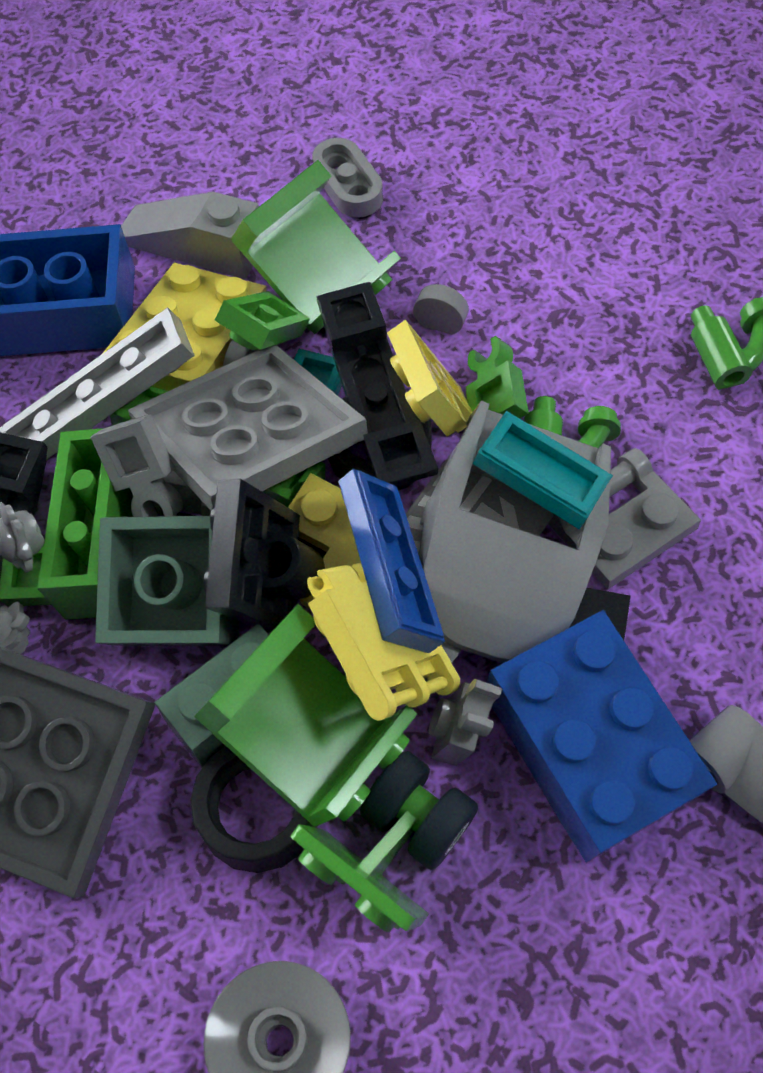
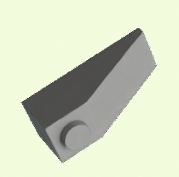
M212 191L135 205L121 227L128 247L246 279L253 265L230 239L241 221L257 209L259 203Z

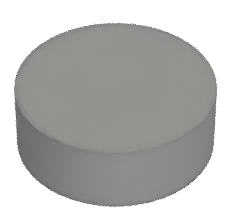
M440 284L424 287L413 307L414 316L423 327L448 334H455L462 329L469 312L467 301L458 291Z

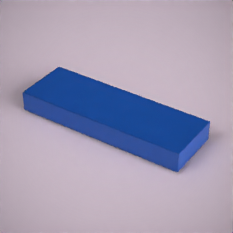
M352 469L338 482L382 639L430 653L445 642L444 633L398 488L369 474Z

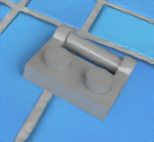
M636 448L620 456L617 460V466L610 469V474L613 475L610 479V497L631 483L641 493L609 514V526L592 572L607 590L697 530L701 519L653 471L652 464L647 456ZM554 514L548 524L569 547L576 549L581 528L580 530Z

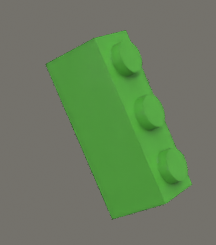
M101 429L65 431L60 433L37 589L65 620L96 618L100 518L133 517L131 503L134 496L130 487L115 491L90 438Z

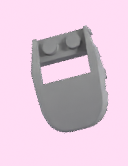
M480 401L470 415L466 424L467 428L459 443L450 454L431 498L426 502L420 525H423L418 554L444 633L445 643L470 653L505 663L565 631L572 624L609 526L610 481L589 517L582 525L576 549L459 509L470 472L499 481L472 464L478 451L503 416L488 410L489 403ZM533 426L610 473L611 446L602 444L600 448H596Z

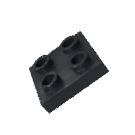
M241 478L218 480L216 503L212 507L210 514V525L213 532L210 563L204 575L205 608L252 627L259 623L267 633H271L293 609V600L307 598L312 595L308 588L307 580L310 577L318 576L317 571L325 569V564L320 553L298 540L300 515ZM292 557L290 567L282 575L284 564Z

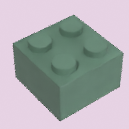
M210 516L100 518L95 643L115 646H229L239 638V621L205 608L204 575L210 563L213 533L210 525Z

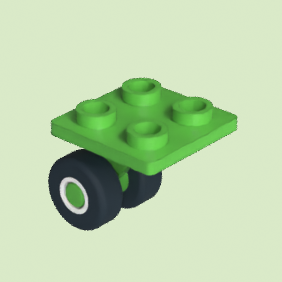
M409 751L402 752L392 764H389L370 788L369 795L361 804L360 814L365 820L379 831L385 832L389 830L363 860L325 829L298 824L290 835L295 842L304 848L298 860L327 884L333 885L335 881H338L343 885L347 883L361 896L355 903V907L370 921L388 933L393 928L399 929L401 927L405 931H409L419 927L429 915L422 907L382 876L413 831L415 832L409 843L408 853L427 869H436L467 830L478 811V804L458 788H451L440 800L427 791L423 786L430 774L429 766Z

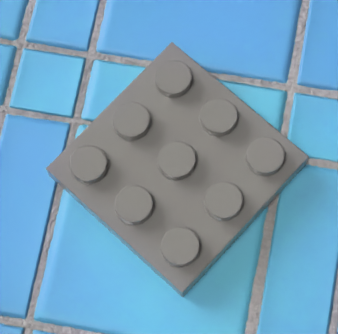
M277 345L251 353L128 409L131 420L148 414L152 415L175 469L173 471L210 510H212L216 503L218 480L241 478L260 491H264L364 440L363 435L368 434L366 418Z

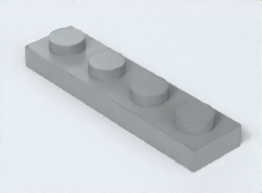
M167 307L0 427V432L44 442L48 447L47 461L58 452L61 432L92 429L102 420L125 404L132 402L139 394L168 374L176 371L182 364L195 356L182 321Z

